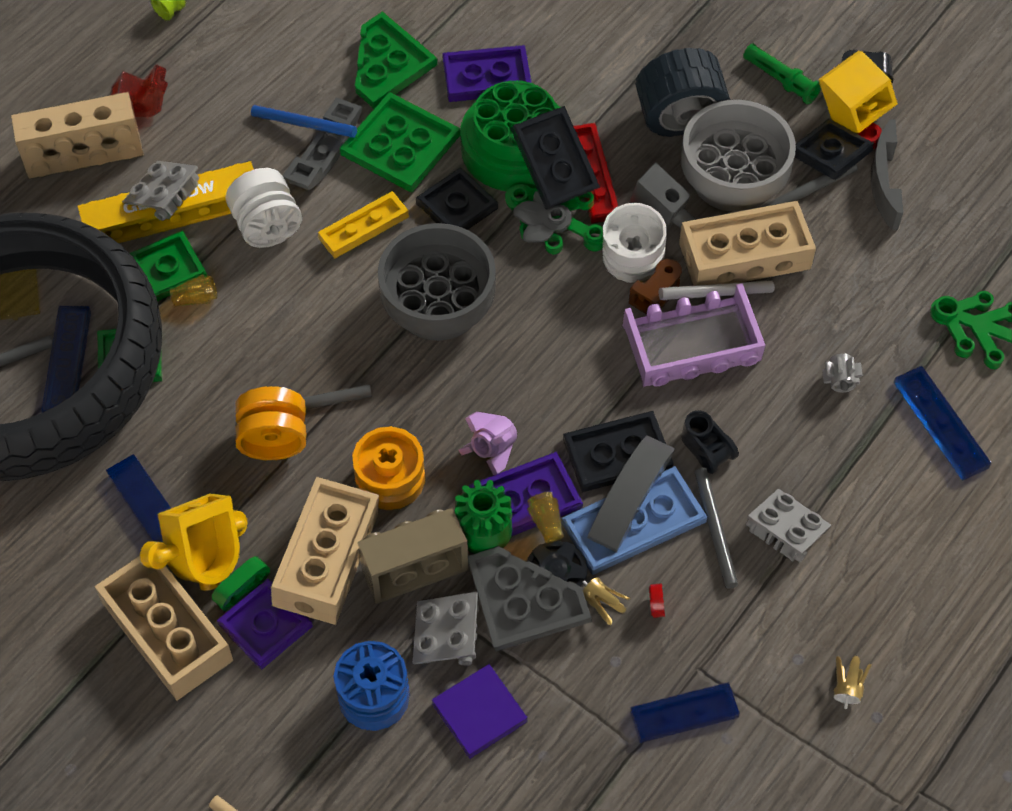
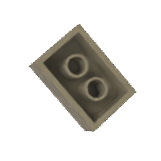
M453 508L444 511L435 510L425 518L413 522H402L394 529L383 533L374 532L367 535L363 540L358 541L362 572L375 604L468 571L467 539Z

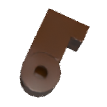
M672 259L661 260L656 266L655 273L645 284L637 280L631 286L629 304L646 315L650 305L659 304L662 309L669 300H660L659 289L680 286L681 265Z

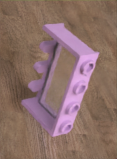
M743 283L736 285L733 298L721 300L718 292L712 291L706 295L705 304L691 306L689 298L684 297L677 301L676 310L662 313L660 305L653 304L648 307L647 316L634 319L631 308H626L624 311L622 327L626 330L643 381V387L650 385L662 386L669 381L681 378L690 380L699 374L708 372L721 373L728 368L740 365L745 367L752 366L762 360L766 345Z

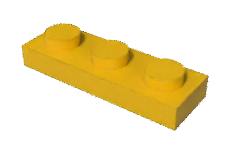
M391 191L318 232V237L333 258L336 259L409 218V210L396 194Z

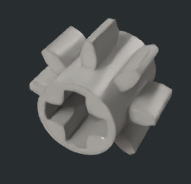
M848 354L832 356L829 362H825L826 369L822 370L824 383H831V389L841 393L853 390L856 384H860L859 378L863 376L861 363H855L854 357Z

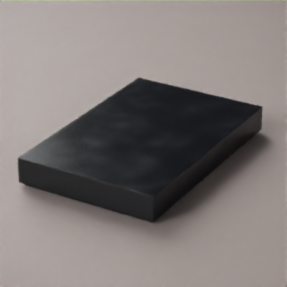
M565 106L523 121L510 128L546 210L600 188Z
M654 411L563 434V441L582 493L613 485L630 456L646 435L666 444ZM672 458L670 459L664 471L673 467L674 463Z

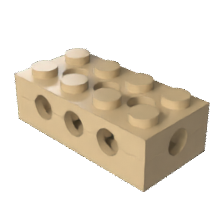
M128 92L11 115L15 142L28 178L43 177L49 174L73 171L79 168L102 165L144 155Z
M798 201L682 222L679 241L693 286L742 283L811 269L816 251Z
M316 477L271 586L273 607L334 625L337 624L360 563L358 541L371 534L378 516V494Z

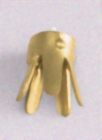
M599 577L594 578L589 583L586 581L582 582L586 586L583 590L586 601L597 610L608 625L611 626L612 619L600 601L620 613L626 612L625 606L611 593L626 600H629V597L608 588Z
M836 656L837 687L834 689L833 697L835 700L845 703L844 709H847L848 704H859L861 702L864 691L863 684L872 665L868 664L863 673V670L859 669L860 659L858 656H854L851 660L846 681L841 658Z

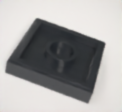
M827 119L796 143L795 158L836 181L871 153L874 143L833 120Z
M461 167L416 197V204L436 223L451 224L466 230L498 209V202Z

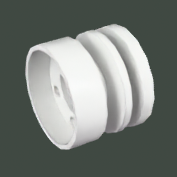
M271 168L251 170L235 179L227 189L225 195L227 205L233 218L237 220L238 228L245 242L250 246L264 248L277 245L290 238L299 229L302 222L301 211L296 205L295 199L290 195V189L283 176L277 170Z
M626 203L616 207L606 217L603 225V263L609 273L617 279L629 283L636 282L637 280L643 282L655 273L657 264L661 260H665L667 234L666 223L661 214L651 206L642 203Z

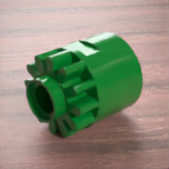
M478 479L474 481V488L470 489L469 486L464 485L462 487L463 494L455 497V515L467 539L468 551L476 554L498 546L504 548L512 535L511 497L505 495V487L493 488L492 480H488L486 486H481V482Z

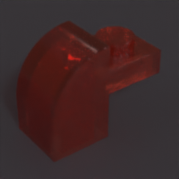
M156 64L145 79L122 71L111 86L110 95L128 92L135 117H152L162 109L163 97L168 82L165 81L166 68Z

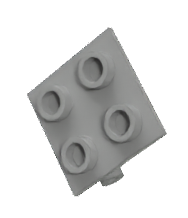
M157 161L148 168L145 176L131 188L130 193L122 202L124 204L155 208L156 212L154 214L159 220L170 219L178 209L176 206H181L182 200H186L194 188L198 186L199 176L195 173L198 167L195 165Z
M777 489L747 516L749 520L746 523V526L750 528L749 532L755 534L763 541L766 539L765 543L768 545L777 538L773 548L776 551L784 543L780 553L789 558L790 561L796 560L799 563L807 555L806 550L831 527V524L822 519L819 514L810 511L791 495L784 493L780 489Z
M477 592L417 601L412 661L414 665L456 658L459 659L458 663L460 665L468 666L472 664V660L476 658L475 640L477 639L476 631L478 629L476 619L477 612L479 611Z

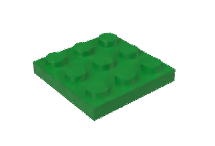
M389 92L357 128L356 136L354 138L349 137L340 147V155L412 193L460 137V128Z

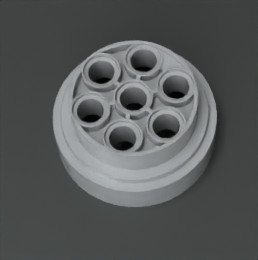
M746 100L716 102L698 111L688 122L683 135L681 167L686 179L695 189L696 193L709 205L730 212L754 209L775 196L786 185L795 157V137L788 123L778 113L762 104Z

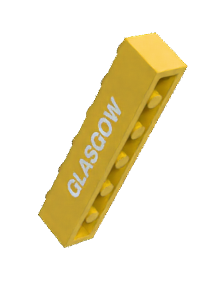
M248 161L198 174V186L194 188L186 200H182L181 206H176L178 209L173 213L172 217L164 221L159 220L155 216V208L124 204L122 201L130 192L78 205L79 214L83 223L100 230L117 243L232 214L225 198L227 189L235 179L246 172L254 170L252 162Z

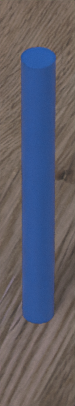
M253 105L251 108V115L258 118L353 138L357 134V127L257 105Z

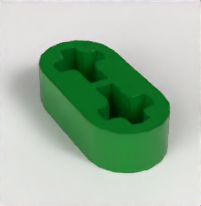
M258 556L250 558L220 583L212 594V600L224 612L229 611L265 581L270 573V568Z

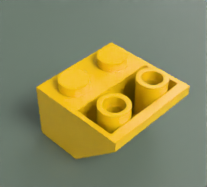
M857 51L818 79L831 120L854 133H860L898 104L890 78L863 51Z

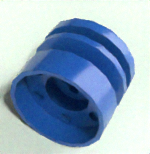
M366 641L357 643L343 652L336 663L333 677L340 709L348 722L360 729L377 731L389 728L399 721L408 708L410 692L405 662L398 651L384 642ZM372 676V679L376 681L370 682L368 677Z

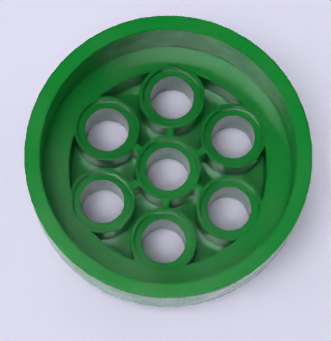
M505 81L486 89L467 110L461 123V155L468 171L481 183L497 190L507 191L516 184H524L531 189L536 188L510 128L513 125L560 108V106L546 90L530 82Z

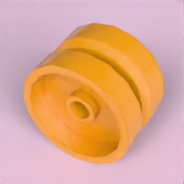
M278 386L259 387L241 394L236 400V448L242 454L259 460H281L300 453L306 447L304 398L291 389Z
M381 427L366 433L356 443L352 454L356 488L378 494V508L384 510L401 509L413 503L422 493L425 484L423 450L414 435L405 429L397 427Z

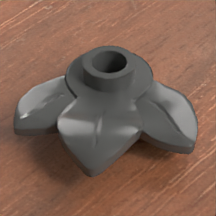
M535 191L533 201L522 202L513 209L514 216L528 225L523 234V241L529 243L547 241L554 233L564 232L572 222L571 212L564 205H557L546 210L538 191ZM556 215L562 216V217L559 218V219H554V218H552L553 216H556Z

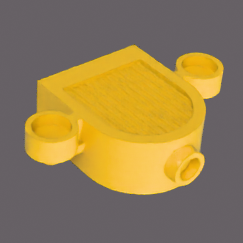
M207 494L158 513L163 542H146L140 551L141 563L145 567L162 569L168 564L170 570L178 578L199 583L200 590L216 589L220 582L224 581L232 573L237 564L240 552L239 536L244 534L248 524L246 515L241 511L233 510L231 496Z

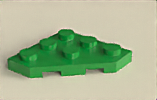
M382 11L361 25L355 91L359 97L375 109L389 92L397 94L438 65L437 57Z

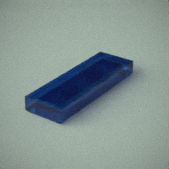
M133 454L106 470L107 475L151 540L163 542L158 513L171 509V507Z
M729 682L630 708L640 743L736 719L740 715Z

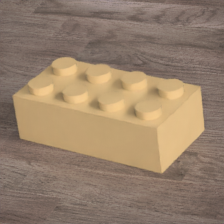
M139 556L94 586L102 604L177 701L233 661L227 642L166 566L162 569L147 568L141 563Z

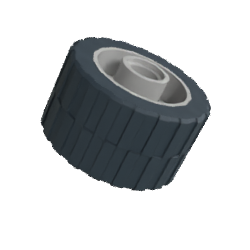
M700 48L676 49L659 55V57L648 62L636 77V90L646 125L650 131L660 136L674 137L684 135L688 122L698 111L713 103L730 100L718 58L712 52Z

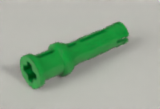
M751 43L745 49L743 59L748 60L765 73L783 83L784 90L789 93L794 92L803 98V103L809 105L818 97L821 91L819 81H812L803 75L801 69H791L757 47L754 43Z

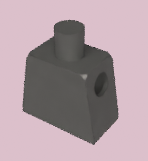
M655 163L637 181L629 203H642L658 211L666 223V233L674 224L681 229L682 222L697 220V218L685 210L690 199L689 193L658 164Z

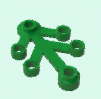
M524 184L511 186L505 193L506 205L513 211L520 203L533 201L537 188L531 189ZM590 192L560 205L566 206L570 211L577 209L588 210L594 205V195ZM518 195H523V196H524L523 198H520V199L515 198V196H518ZM585 197L590 199L588 202L580 201V199ZM556 215V216H553L552 218H554V219H559V218H561L562 216ZM572 218V222L567 229L583 237L584 246L588 250H602L603 227L596 224L588 226ZM519 220L521 224L520 236L523 239L524 231L528 225ZM554 233L549 240L545 241L546 251L550 254L560 253L563 249L562 237ZM594 233L600 234L598 237H591V236H590L591 234H594ZM551 242L559 243V245L555 247H552L549 244Z
M980 291L976 296L959 301L951 296H942L936 299L931 305L930 315L935 322L947 326L956 342L954 347L956 355L961 358H968L972 355L975 348L974 341L966 336L960 325L962 324L971 328L985 353L984 364L990 369L1000 368L1005 355L996 347L991 336L1012 343V329L996 324V322L1003 320L1012 323V313L1008 311L1012 310V302H1008L1004 307L988 311L994 302L993 295L988 291ZM979 299H984L988 303H982ZM976 308L978 311L985 313L974 316L966 313V311ZM960 345H965L969 349L965 350L961 348ZM990 356L996 357L998 361L992 360Z

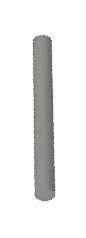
M773 281L742 282L746 294L774 292ZM742 283L660 288L658 294L660 300L706 297L712 291H717L719 296H730L735 294L736 285Z

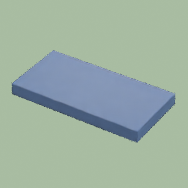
M676 466L663 471L662 475L657 477L634 517L632 527L617 553L588 539L590 529L606 498L562 518L565 530L576 548L583 554L592 575L707 522V515Z

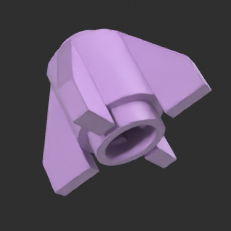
M474 412L465 418L474 435L471 442L459 449L461 456L474 451L480 457H490L487 463L493 475H496L506 468L513 443L517 439L516 428L510 419L505 416Z

